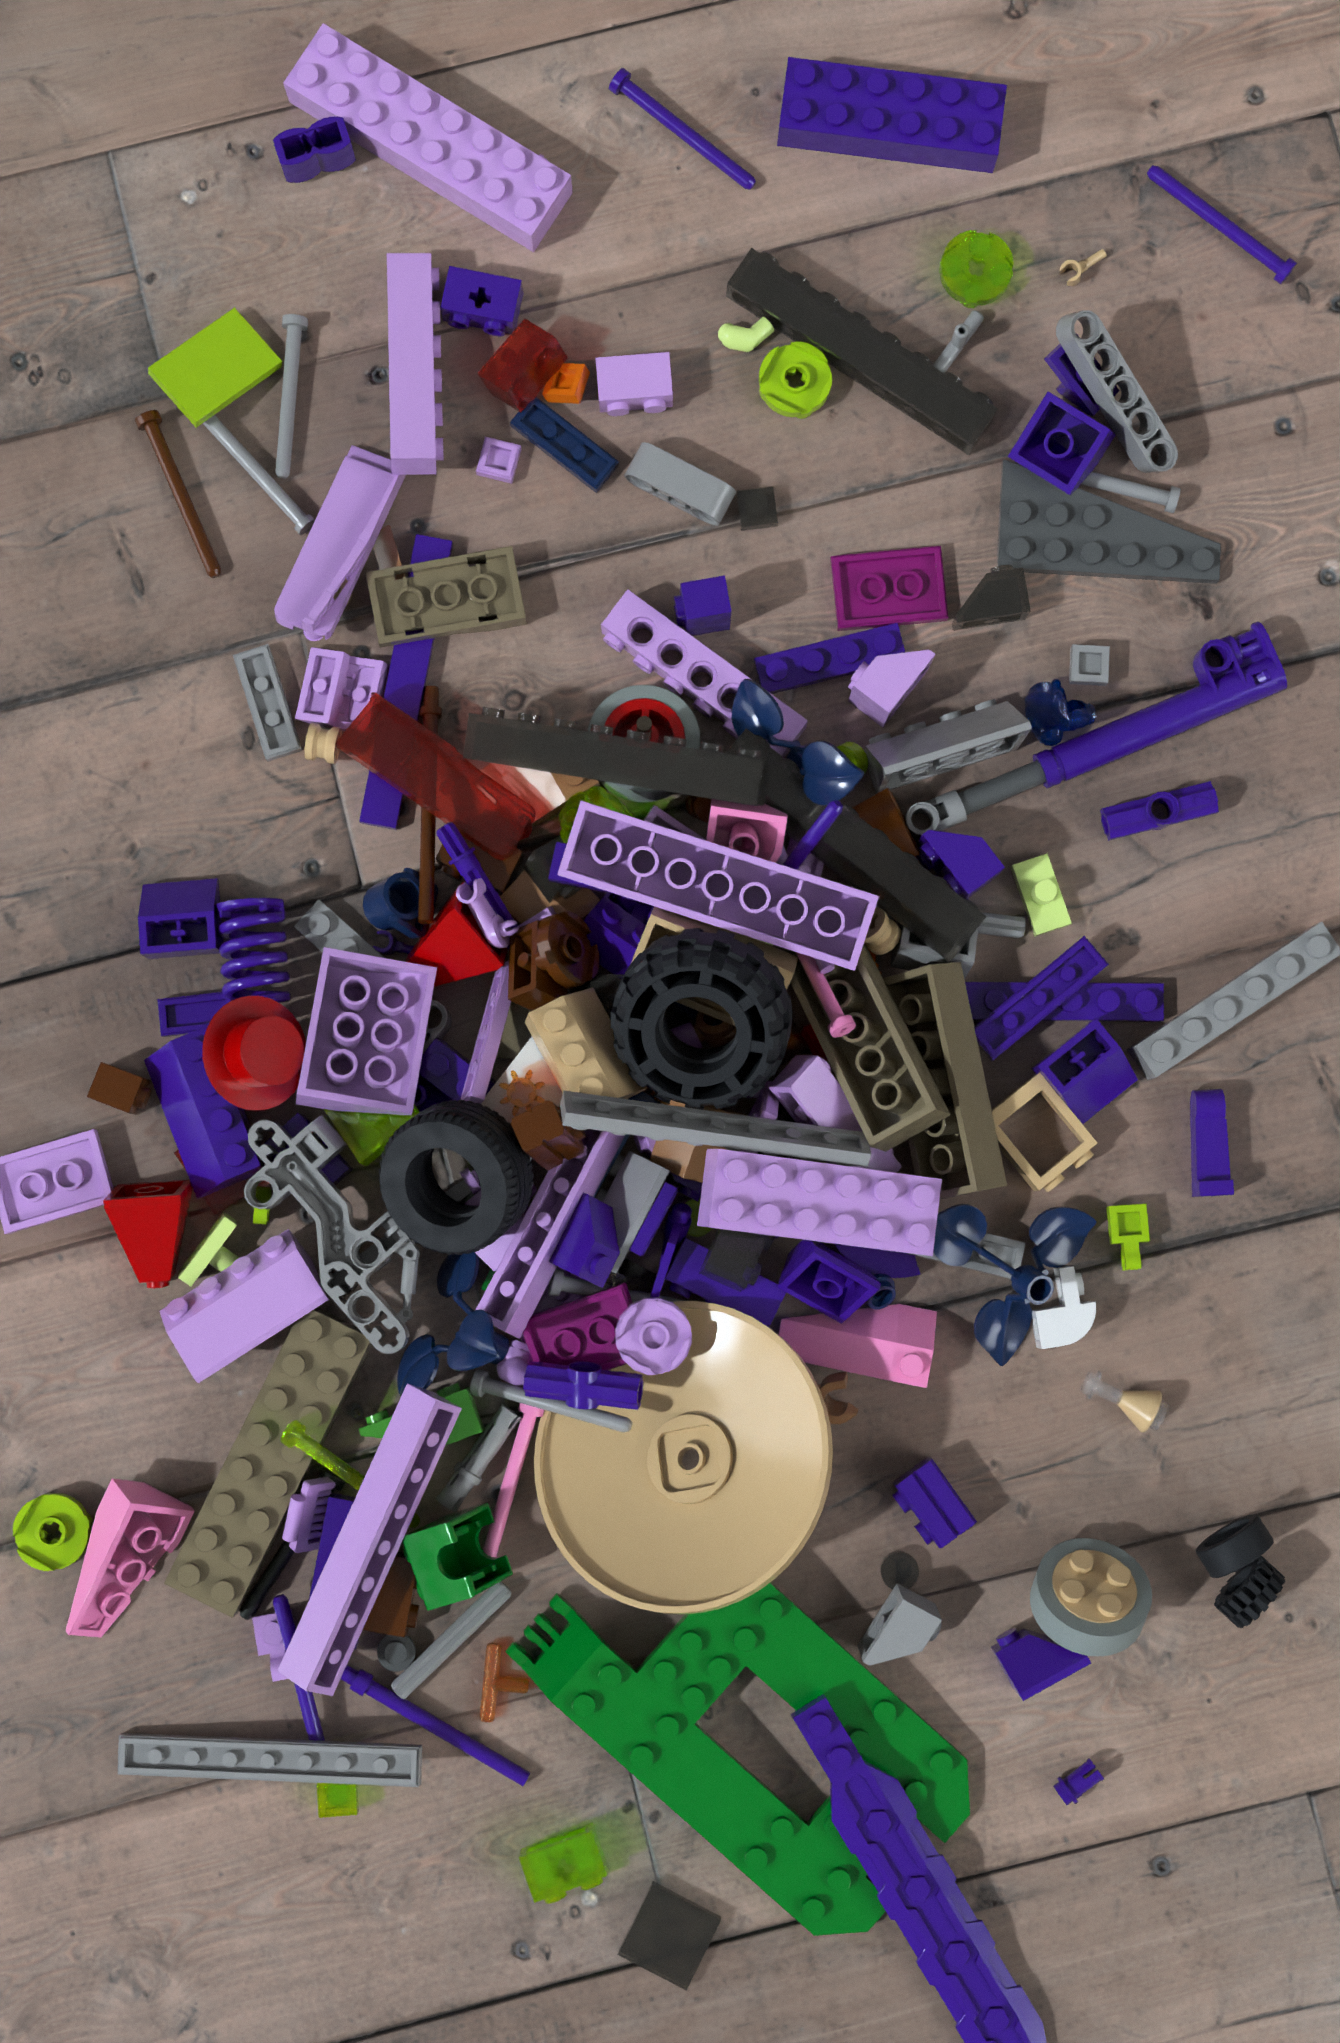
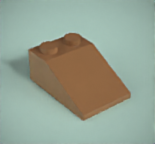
M563 718L532 734L467 778L498 836L504 843L600 791L598 779Z

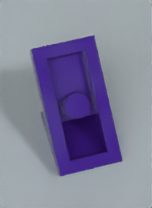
M1059 344L1044 358L1062 382L1056 390L1084 412L1094 416L1100 408L1063 347ZM1094 357L1095 367L1100 370L1101 365ZM1116 385L1113 388V396L1120 391Z

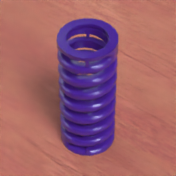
M245 898L217 903L216 913L220 918L227 920L219 925L217 929L218 934L221 938L228 940L221 944L219 954L223 958L230 960L222 965L220 973L223 977L232 980L224 984L222 994L232 1000L244 996H263L278 1003L289 1002L291 994L288 991L245 990L256 986L287 982L290 979V974L287 971L242 970L254 966L286 962L288 960L287 952L240 950L252 946L285 942L287 934L283 931L254 932L239 930L255 925L283 922L285 920L284 900L278 898Z

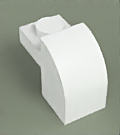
M1074 1266L1053 1268L1060 1306L1032 1310V1325L1036 1348L1047 1349L1070 1345L1083 1338L1092 1327L1096 1315V1302H1080L1079 1296L1084 1295V1283L1081 1273H1075Z

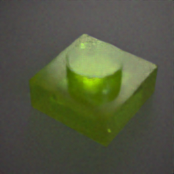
M317 1783L319 1818L358 1814V1788L356 1784Z

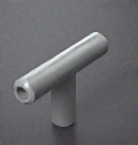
M972 311L963 324H958L955 327L951 341L932 365V370L940 376L945 374L981 325L984 316L979 311Z

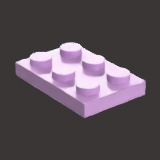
M96 1129L0 1157V1219L4 1234H11L104 1206L103 1200L114 1188Z

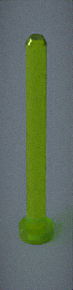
M298 1420L292 1421L286 1427L280 1438L282 1444L288 1448L297 1446L359 1491L365 1478L364 1475L304 1433L306 1427ZM416 1513L409 1525L411 1528L417 1527L420 1523V1518Z

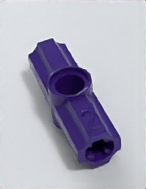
M1211 781L1169 792H1157L1146 798L1102 808L1100 812L1104 833L1108 841L1149 830H1161L1169 825L1217 814L1219 810L1215 788L1212 786ZM1152 803H1161L1166 807L1168 814L1166 819H1158L1152 814Z
M529 1361L524 1376L523 1390L525 1391V1396L566 1401L565 1404L576 1409H594L602 1405L638 1410L641 1405L644 1381L642 1374L602 1370V1366L592 1362L580 1361L568 1365Z

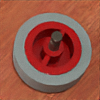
M635 685L620 689L601 702L590 720L587 733V748L591 769L598 781L608 791L620 798L634 802H653L667 798L680 790L688 782L697 765L700 746V732L697 720L689 706L669 690L652 685Z

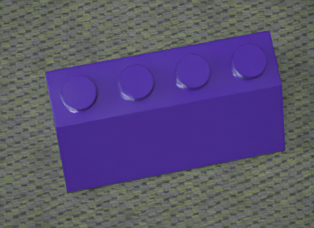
M206 1026L171 1040L144 1060L197 1199L251 1178L266 1165L248 1143V1133L251 1124L245 1109L225 1100L209 1081L202 1055Z

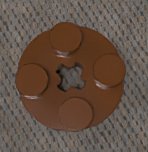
M563 911L545 917L539 922L537 932L538 950L534 954L535 963L541 971H547L554 981L566 989L576 988L592 980L599 968L597 944L590 945L587 934L592 932L581 917L573 912Z

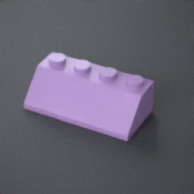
M287 1229L281 1234L269 1238L264 1245L248 1255L238 1258L231 1266L217 1275L205 1279L198 1287L184 1296L172 1300L159 1312L166 1333L195 1381L200 1383L329 1299L321 1285V1280L311 1257L291 1231Z

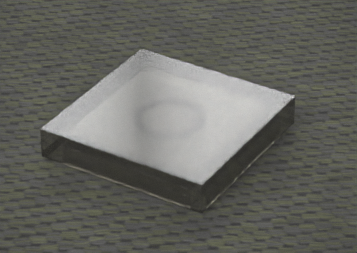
M652 1881L618 1950V1955L687 1990L721 1922V1916Z

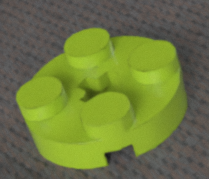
M800 341L791 342L790 345H784L780 348L778 346L772 349L765 356L759 371V392L761 398L773 411L780 415L800 419L809 417L823 406L831 391L832 372L827 364L828 361L825 355L815 346ZM797 371L802 374L801 380L805 384L793 388L789 386V381L785 377L787 374L793 376Z
M45 1493L27 1502L18 1512L13 1523V1537L15 1536V1543L18 1547L16 1550L21 1559L35 1569L41 1571L63 1569L78 1561L86 1552L93 1525L92 1518L86 1512L84 1506L75 1498L63 1493ZM56 1522L60 1525L59 1531L62 1535L60 1539L54 1538L50 1542L45 1539L47 1532L43 1527L45 1524L52 1525Z

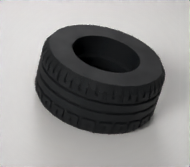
M449 1100L429 1106L394 1132V1135L389 1138V1142L386 1143L385 1150L381 1155L379 1183L386 1209L396 1225L410 1239L435 1252L447 1253L448 1255H462L484 1249L495 1242L518 1221L531 1199L530 1196L532 1195L534 1183L532 1179L534 1175L531 1170L533 1168L530 1161L531 1157L522 1150L511 1123L507 1122L498 1112L491 1111L489 1107L483 1106L480 1103L465 1100ZM434 1148L454 1151L472 1165L481 1185L479 1205L459 1203L450 1198L441 1189L432 1169Z

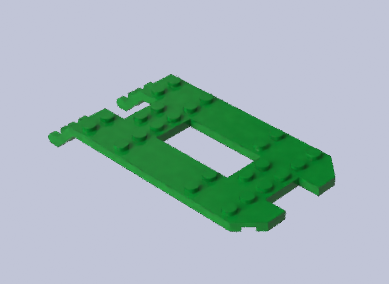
M771 1582L742 1601L724 1608L704 1613L685 1614L637 1669L632 1667L614 1651L575 1607L558 1593L551 1598L549 1605L568 1621L562 1630L559 1631L543 1613H538L534 1618V1621L553 1640L549 1643L543 1635L529 1624L523 1630V1634L542 1649L539 1656L534 1660L518 1642H512L505 1650L558 1709L814 1936L868 1932L886 1911L877 1897L878 1891L867 1876L868 1874L856 1854H851L831 1821V1796L823 1802L806 1822L696 1724L746 1666L796 1711L824 1694L862 1759L898 1779L917 1811V1819L943 1843L948 1841L970 1815L968 1762L966 1757Z

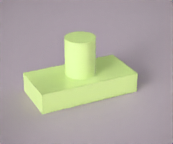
M1048 853L1013 864L1010 867L1034 937L1072 924Z
M224 1211L221 1213L178 1271L180 1280L192 1287L208 1264L221 1272L240 1258L223 1246L237 1226L234 1218Z

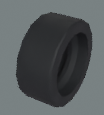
M1251 1514L1229 1523L1210 1535L1196 1548V1554L1212 1578H1220L1250 1564L1263 1555L1274 1542L1257 1514Z

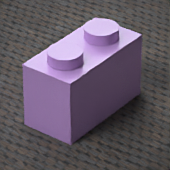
M669 352L595 358L600 413L607 412L610 416H623L628 414L629 410L644 409L646 413H660L665 411L666 407H673Z

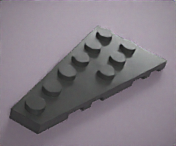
M1003 459L1001 465L996 571L1217 584L1219 581L1220 543L1079 488L1070 496L1027 468Z

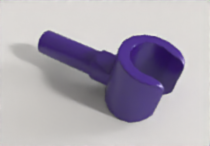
M380 930L377 934L389 937V945L386 948L373 946L376 951L384 955H391L394 952L409 954L414 947L398 941L395 935L386 930Z

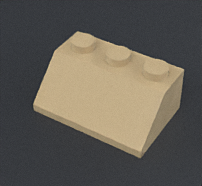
M594 988L561 996L528 1013L525 1024L562 1093L563 1091L628 1099L647 1089L646 1085L641 1087L628 1074L629 1067L626 1063L622 1062V1059L619 1060L613 1045L615 1038L613 1028H611V1020Z

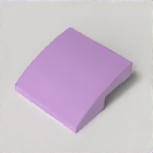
M311 647L295 719L310 724L317 723L327 728H332L333 726L340 727L342 731L373 736L389 664L381 660L349 656L341 651Z

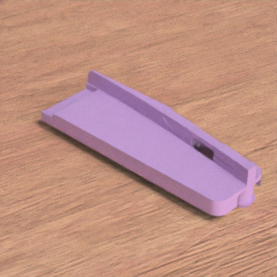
M351 446L275 605V617L280 625L292 630L295 627L303 629L305 637L310 641H319L324 635L325 640L333 635L406 476L392 475L390 459L359 447ZM347 579L348 582L346 583V585L344 586L336 600H334L333 596L335 595L341 584L344 582V580Z

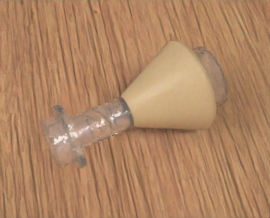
M1090 1371L1087 1374L1081 1387V1392L1086 1394V1399L1090 1400L1095 1394L1117 1404L1140 1432H1146L1149 1428L1157 1431L1160 1428L1169 1407V1403L1162 1400L1161 1391H1123L1101 1381L1102 1372L1100 1371L1096 1374Z

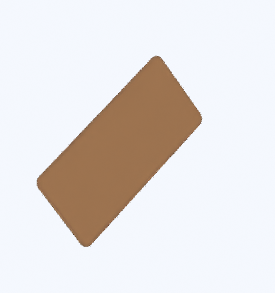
M387 525L380 530L373 546L379 570L402 566L391 526ZM405 573L395 575L396 580L405 577Z

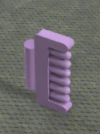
M329 1477L305 1480L302 1484L301 1493L291 1495L282 1539L290 1542L289 1547L295 1553L319 1549L320 1540L317 1538L321 1537L322 1532L320 1530L323 1529V1523L320 1521H324L325 1514L323 1513L326 1512L327 1506L325 1504L328 1503V1497L324 1496H329L331 1489L336 1485Z

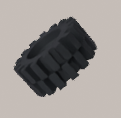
M1263 1556L1235 1571L1236 1574L1226 1581L1227 1585L1221 1588L1219 1591L1221 1593L1215 1599L1214 1606L1238 1628L1248 1626L1253 1619H1258L1262 1611L1265 1612L1269 1608V1603L1275 1601L1277 1598L1276 1594L1281 1592L1282 1585L1285 1583V1577Z

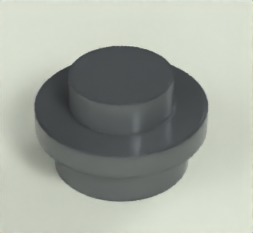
M386 1635L380 1641L377 1648V1656L381 1665L387 1670L394 1672L408 1668L416 1655L415 1644L408 1635L405 1637Z

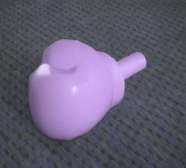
M522 1335L520 1341L511 1340L507 1355L497 1364L499 1378L519 1387L524 1385L527 1364L529 1361H533L524 1335Z

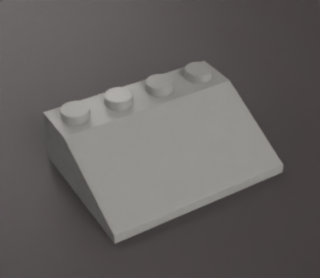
M992 699L976 705V711L962 715L960 710L953 711L939 717L940 722L930 726H926L925 722H919L904 728V734L892 738L890 733L872 737L869 739L870 744L865 746L864 751L868 758V771L875 793L877 794L886 788L892 790L1015 751L1032 730L1031 723L1008 701L997 704L996 699Z

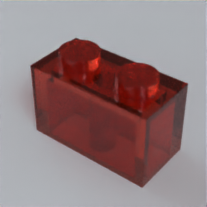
M524 318L477 374L492 395L521 413L536 398L538 392L550 378L559 371L568 357L553 335Z

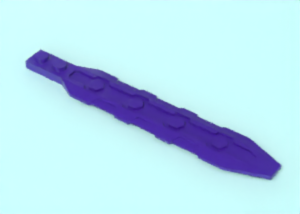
M824 1694L791 1714L793 1720L830 1780L831 1821L851 1854H856L878 1891L877 1897L889 1918L896 1921L917 1956L916 1962L928 1983L935 1986L956 2021L955 2027L964 2043H1047L1041 2018L1021 1985H1016L994 1948L995 1941L983 1921L976 1918L955 1883L956 1876L944 1856L938 1854L916 1817L917 1811L898 1779L862 1759Z

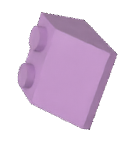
M931 650L880 655L876 656L870 665L864 661L851 677L852 681L848 686L851 689L848 702L883 728L926 674L935 653Z

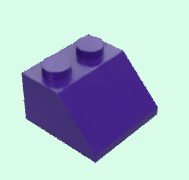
M1047 392L1007 457L1071 496L1095 469L1116 434L1062 399Z
M801 1240L788 1253L777 1287L842 1324L880 1289L881 1283L870 1271L831 1250L823 1243Z

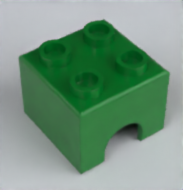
M487 1502L445 1515L404 1536V1556L412 1566L417 1581L418 1595L424 1600L428 1611L472 1598L513 1575L507 1555L491 1557L480 1547L478 1537L481 1528L495 1522Z

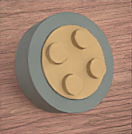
M1090 1538L1071 1539L1052 1547L1042 1558L1030 1591L1031 1610L1036 1622L1044 1633L1065 1649L1087 1656L1113 1655L1131 1646L1142 1631L1152 1603L1151 1585L1140 1564L1119 1547L1105 1541Z

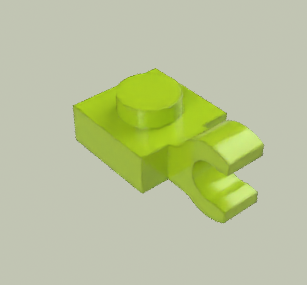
M1147 1204L1106 1207L1110 1245L1121 1244L1122 1271L1141 1269L1139 1243L1150 1241Z

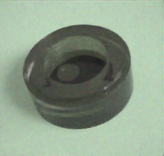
M893 1551L882 1560L880 1574L884 1583L889 1588L893 1589L898 1583L909 1589L916 1583L919 1577V1567L916 1560L909 1553Z

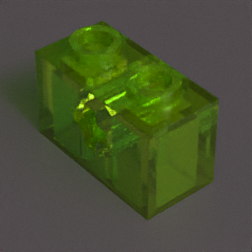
M593 1822L520 1850L519 1860L534 1903L544 1900L546 1904L559 1901L567 1896L566 1891L579 1886L581 1890L594 1888L603 1883V1877L608 1876V1864ZM560 1859H565L567 1864H572L571 1872L566 1873L564 1868H558Z

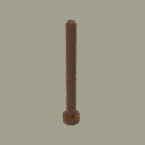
M158 410L144 412L135 418L136 425L139 430H145L207 575L211 578H216L221 575L220 565L159 427L162 417Z

